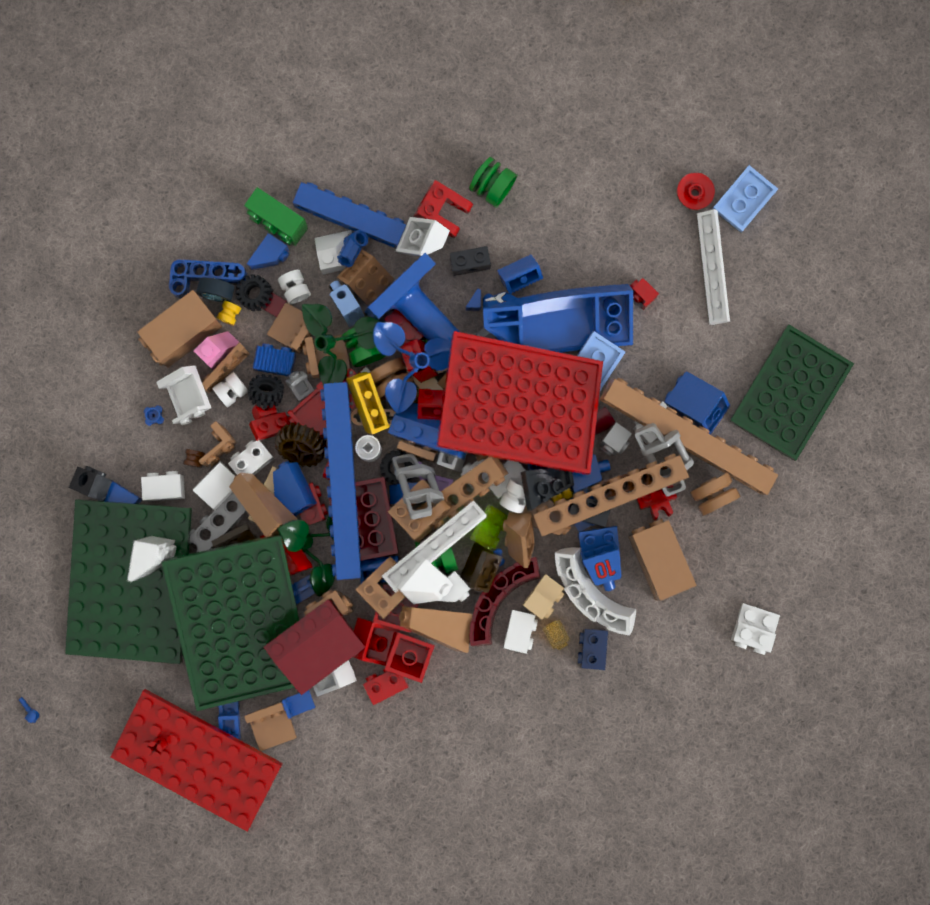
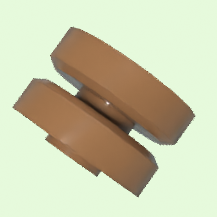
M402 358L391 360L370 372L380 401L386 400L385 388L391 380L398 378L403 381L404 377L408 374L403 373L406 365ZM412 376L407 379V382L414 383Z
M729 473L718 478L714 477L690 492L694 501L707 498V501L701 503L698 507L702 516L741 497L737 488L723 490V488L732 483Z

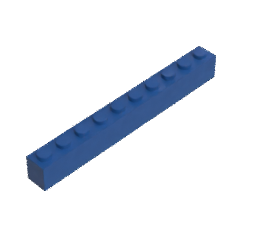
M347 382L324 384V389H321V401H325V408L322 409V419L326 420L327 428H323L324 440L327 439L328 447L324 448L325 459H329V466L326 467V477L330 478V486H327V495L332 501V505L328 506L329 517H333V525H330V536L334 537V545H331L332 557L335 556L336 564L332 565L333 576H337V580L362 578L349 386Z

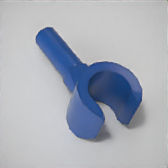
M21 697L19 701L28 712L25 720L29 723H35L40 714L32 709L24 698Z

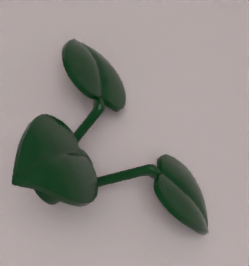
M322 304L302 305L305 325L310 334L316 336L314 340L315 348L323 351L324 354L330 355L323 357L318 364L319 377L323 387L324 384L342 383L347 375V365L344 360L337 359V356L329 350L335 347L336 341L358 337V343L361 347L365 349L375 348L373 330L375 324L380 321L374 317H362L355 322L356 334L334 338L333 335L327 334V327L332 323V314L328 307Z
M329 516L326 521V528L329 531L327 533H309V526L303 520L289 521L277 528L287 550L297 552L302 549L304 553L319 564V566L312 569L310 574L312 589L318 597H321L331 588L335 581V576H333L332 565L328 563L323 565V562L308 551V548L313 545V537L330 536V525H333V520Z

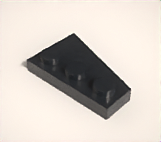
M547 468L520 472L527 511L533 510L538 505L545 503L553 496L562 493L574 485L573 475L570 471Z

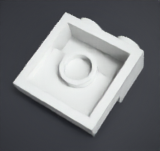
M742 603L731 640L736 642L735 646L744 649L747 646L753 647L756 653L763 655L766 652L771 653L780 615Z

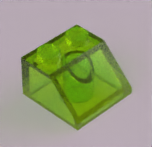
M488 504L484 511L487 517L476 526L469 540L490 550L491 547L495 549L498 545L500 538L497 536L500 531L505 532L503 530V522L507 520L508 516Z

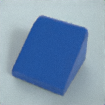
M480 289L476 290L468 302L466 311H479L481 309Z

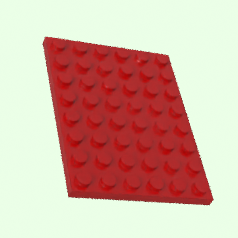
M454 331L451 339L436 447L589 475L591 473L603 361Z

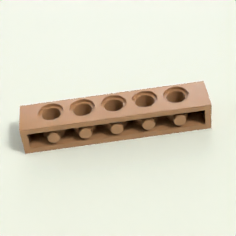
M488 457L441 491L444 501L451 508L434 526L435 529L445 523L443 520L448 516L451 519L458 514V509L463 505L464 507L469 505L474 500L473 498L478 495L482 497L490 492V486L493 484L498 486L505 481L504 476L509 473L499 458ZM483 472L488 474V482L482 479ZM468 483L473 486V493L467 490ZM453 494L458 497L457 504L452 501ZM427 502L414 511L428 508ZM431 502L432 508H434L438 503L435 504Z

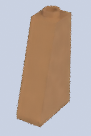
M239 473L230 484L229 488L266 538L280 534L277 529L279 526L289 521L298 520L253 474Z
M402 606L399 617L401 627L454 651L464 653L469 651L470 623L473 614Z

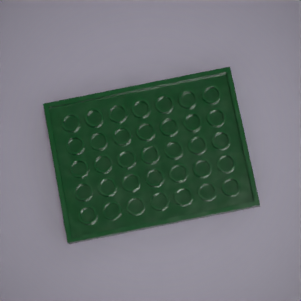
M75 499L66 655L173 664L182 663V647L163 566L143 578L132 582L127 580L135 540L150 536L175 540L176 552L174 557L189 554L192 508Z
M280 534L162 561L196 711L295 688L264 649V646L299 621Z

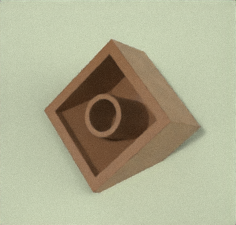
M509 512L507 520L503 522V530L507 533L505 536V547H508V553L524 568H528L535 546L532 513Z

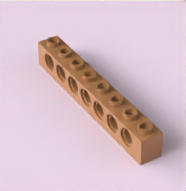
M675 453L664 457L665 462L658 464L657 461L645 465L647 468L639 472L637 468L627 472L628 477L621 479L620 476L610 479V484L602 486V483L591 487V492L584 494V491L573 494V499L566 501L563 498L554 502L556 505L548 509L546 505L536 509L537 513L533 516L542 537L689 478L681 456L676 457ZM664 466L671 469V475L667 478L662 477L659 473L660 469ZM644 474H650L653 477V482L650 485H644L641 482ZM627 481H631L634 484V490L630 493L623 490V484ZM607 489L615 490L616 497L613 500L606 499L605 491ZM590 496H594L598 500L597 505L593 508L587 505V499ZM573 503L579 506V512L576 515H572L569 512V506ZM553 511L560 512V521L554 522L551 520L550 516Z

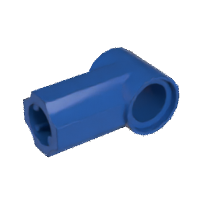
M357 230L344 238V245L337 256L338 262L342 266H353L362 247L368 244V236L364 231Z

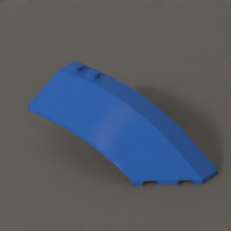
M629 284L567 289L521 297L484 307L483 325L498 340L560 353L581 350L592 331H595L616 346L633 345V289Z

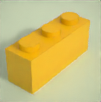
M361 372L347 378L346 380L365 432L373 435L389 428L390 426L371 373Z

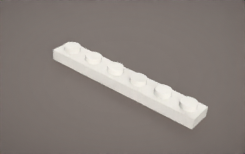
M713 209L697 213L709 324L711 325L730 322L718 211Z
M473 500L383 574L382 577L394 592H397L399 590L398 586L423 557L432 563L487 517L486 514Z

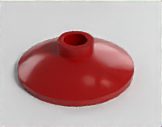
M702 173L687 174L680 180L677 187L679 201L685 207L692 210H700L707 207L715 195L713 182ZM693 190L698 192L697 196L692 195Z

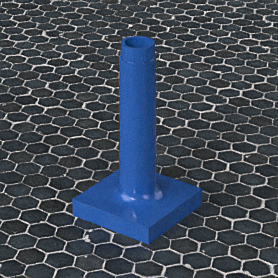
M426 253L413 263L364 311L367 317H374L378 320L389 309H397L427 341L441 338L451 342L452 333L454 331L460 332L419 287L420 279L436 265Z

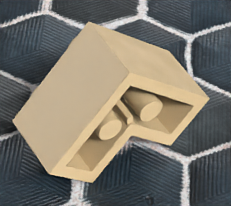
M544 574L522 606L542 620L544 617L548 619L554 611L552 608L554 601L558 603L563 597L564 593L562 591L564 588Z

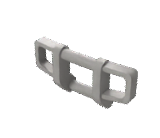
M654 423L635 430V437L641 448L640 450L643 456L647 457L649 463L657 461L653 453L665 449L674 443L686 470L694 464L692 457H689L680 440L681 435L678 430L671 431L666 436H663ZM654 431L659 440L645 445L640 435ZM660 469L659 473L662 477L667 478L671 475V469ZM685 480L680 481L681 484L673 488L664 487L662 490L666 496L686 489Z
M413 454L393 457L394 474L396 479L399 480L403 492L402 498L407 506L410 519L431 516V502L436 504L444 500L443 493L439 491L435 479L436 473L434 468L419 464ZM412 462L413 464L403 468L398 467L399 463ZM420 476L428 480L430 488L410 491L407 479ZM427 501L428 508L414 511L411 507V504Z

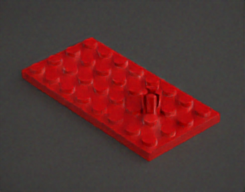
M147 689L142 691L110 758L246 832L250 829L283 765L282 762Z

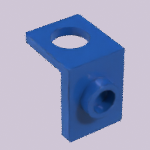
M310 690L303 695L298 693L282 700L288 719L315 708Z

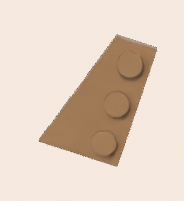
M240 342L217 365L212 373L204 377L202 384L205 391L210 393L215 385L221 382L250 355Z

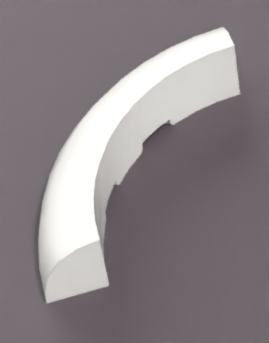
M571 547L556 551L555 563L557 573L565 586V592L574 605L593 622L596 621L606 626V629L630 636L635 623L636 609L622 606L610 600L595 587L585 571L580 554L581 548Z

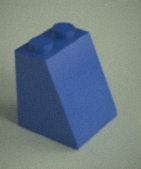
M687 371L678 378L676 386L672 391L668 392L664 401L668 407L677 411L678 416L691 419L693 425L698 428L702 426L708 429L710 435L730 408V404L723 391Z

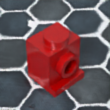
M644 278L640 281L635 280L630 285L633 289V300L638 304L641 302L643 310L659 295Z

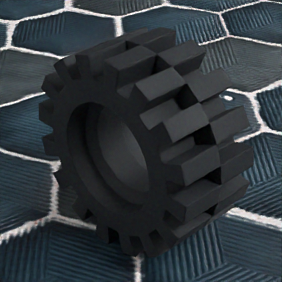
M251 274V278L247 275L245 276V281L241 279L240 282L242 284H238L237 288L239 290H236L237 300L246 309L254 312L255 309L261 311V307L267 308L265 304L271 303L269 298L273 299L271 294L273 293L272 286L260 275L255 276ZM260 287L261 291L258 297L250 299L248 295L251 289Z
M262 374V377L256 375V378L253 377L249 382L248 399L249 401L252 400L253 405L257 403V407L263 405V408H267V406L273 408V405L278 406L282 402L284 384L276 376L272 378V375H268V377L265 374Z
M393 450L382 458L380 472L388 483L393 485L400 484L399 480L390 471V465L393 457L406 455L405 451ZM404 462L405 467L413 465L412 462Z

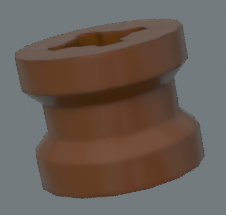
M186 449L185 453L187 456L183 464L202 468L199 460L205 456V453Z

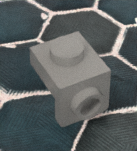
M303 371L293 372L289 375V379L285 381L298 401L314 391L307 379V374Z

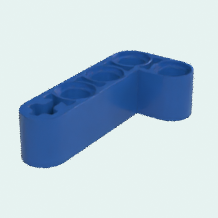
M176 260L171 264L169 290L175 297L181 299L189 293L190 281H199V278L208 277L228 283L240 284L241 279L246 280L247 272L239 263ZM184 266L185 271L182 274H177V269ZM198 268H204V272L201 275H196ZM217 269H223V273L220 276H215ZM237 270H240L241 274H238V277H236L233 273H237ZM183 285V290L177 293L175 291L176 287Z

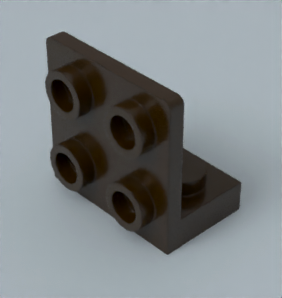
M474 543L461 574V579L469 583V588L488 593L503 557L478 543Z

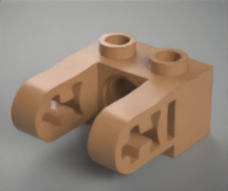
M421 480L410 491L430 488L425 480ZM401 498L388 513L419 543L432 530V527L449 512L451 507L442 500L432 508L431 516L412 520L410 519L407 506L403 498Z
M391 557L356 589V592L382 619L406 598L400 590L390 597L378 585L383 579L382 575L397 564Z

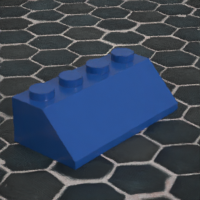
M412 403L405 411L394 414L388 431L392 436L462 460L465 459L467 453L436 447L440 420L418 419V404Z

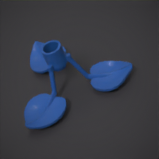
M377 322L375 324L373 340L381 354L391 356L398 350L410 356L409 363L413 370L404 377L403 381L398 378L393 379L385 388L386 400L395 413H401L410 407L417 394L416 385L412 382H407V379L415 372H418V369L426 368L428 365L437 371L448 368L451 342L441 338H434L425 344V353H413L399 347L405 341V333L399 325L391 322Z

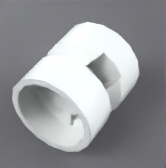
M300 270L287 272L278 278L281 289L286 291L284 295L289 305L303 301L311 295L307 285L303 284L304 278Z
M235 372L225 378L226 382H219L212 388L227 408L236 402V397L241 398L248 393V389Z
M365 435L356 442V453L363 461L374 462L380 457L382 452L381 444L374 436Z
M511 477L506 486L507 492L503 493L499 503L510 511L523 513L526 502L522 480Z

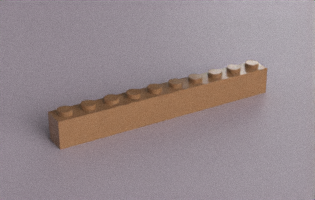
M617 378V380L611 379L599 399L600 401L643 426L651 423L656 424L663 436H666L671 431L678 430L681 435L680 440L687 452L721 472L729 473L730 477L759 494H769L778 477V474L773 472L774 468L766 464H759L757 458L749 454L747 456L742 454V450L734 445L730 447L725 444V439L719 436L713 437L709 434L710 431L702 426L696 427L691 419L684 416L683 418L679 417L674 409L662 407L660 405L661 402L657 399L645 397L644 392L640 389L628 387V383L625 380Z

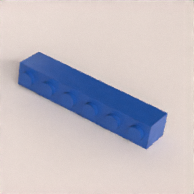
M301 182L292 202L295 208L354 232L362 230L369 238L397 248L406 227L403 220L399 218L391 219L382 211H371L364 204H354L347 197L342 196V198L334 196L335 193L325 189L322 191L317 189L318 187L315 184Z

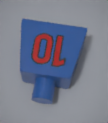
M616 542L580 552L583 563L594 584L597 586L603 584L605 591L614 590L616 588L614 580L622 577L620 554Z

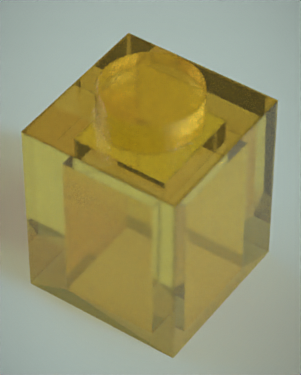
M560 619L542 627L552 649L557 648V650L568 646L567 642L570 641V638Z

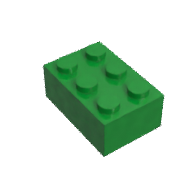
M258 187L244 205L247 210L246 214L250 216L249 219L257 225L261 223L265 226V230L272 235L278 234L281 237L280 240L289 246L290 244L296 246L308 229L303 217Z

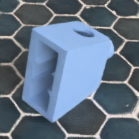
M334 281L329 285L332 291L330 296L349 328L355 325L358 319L365 317L361 307L346 284L341 285L339 281Z

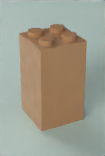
M192 290L137 332L141 336L139 338L141 344L149 351H152L150 355L155 362L159 363L160 366L165 365L169 368L207 337L222 328V325L197 293Z
M659 519L649 523L650 528L645 529L643 526L631 531L632 535L628 536L655 601L664 600L697 586L669 520L663 522V519Z

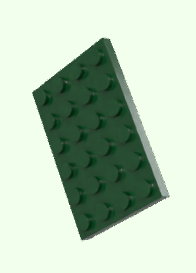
M788 324L729 422L796 461L854 363Z

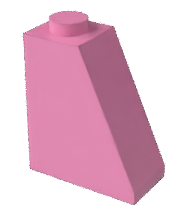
M227 331L207 337L194 352L209 367L215 370L217 365L224 360L239 341Z

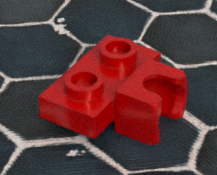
M256 404L252 409L255 420L249 424L256 441L277 436L278 431L285 424L290 425L286 412L276 414L275 405H273V408L267 406L263 410L261 406L257 407Z
M673 484L667 486V488H673ZM659 489L636 500L640 510L650 508L653 520L657 521L659 510H664L668 517L672 516L673 510L669 501L677 499V495L675 493L666 496L664 491Z

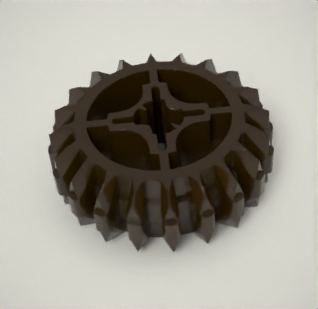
M298 422L296 425L294 423H290V425L285 424L278 431L275 438V449L278 450L279 455H282V459H287L289 463L297 462L302 467L305 465L308 467L312 465L317 466L325 456L324 448L327 447V442L324 440V436L320 435V431H315L313 427L309 428L306 424L303 426Z

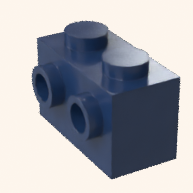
M583 629V633H579V644H582V652H578L577 664H580L581 668L605 670L608 631Z

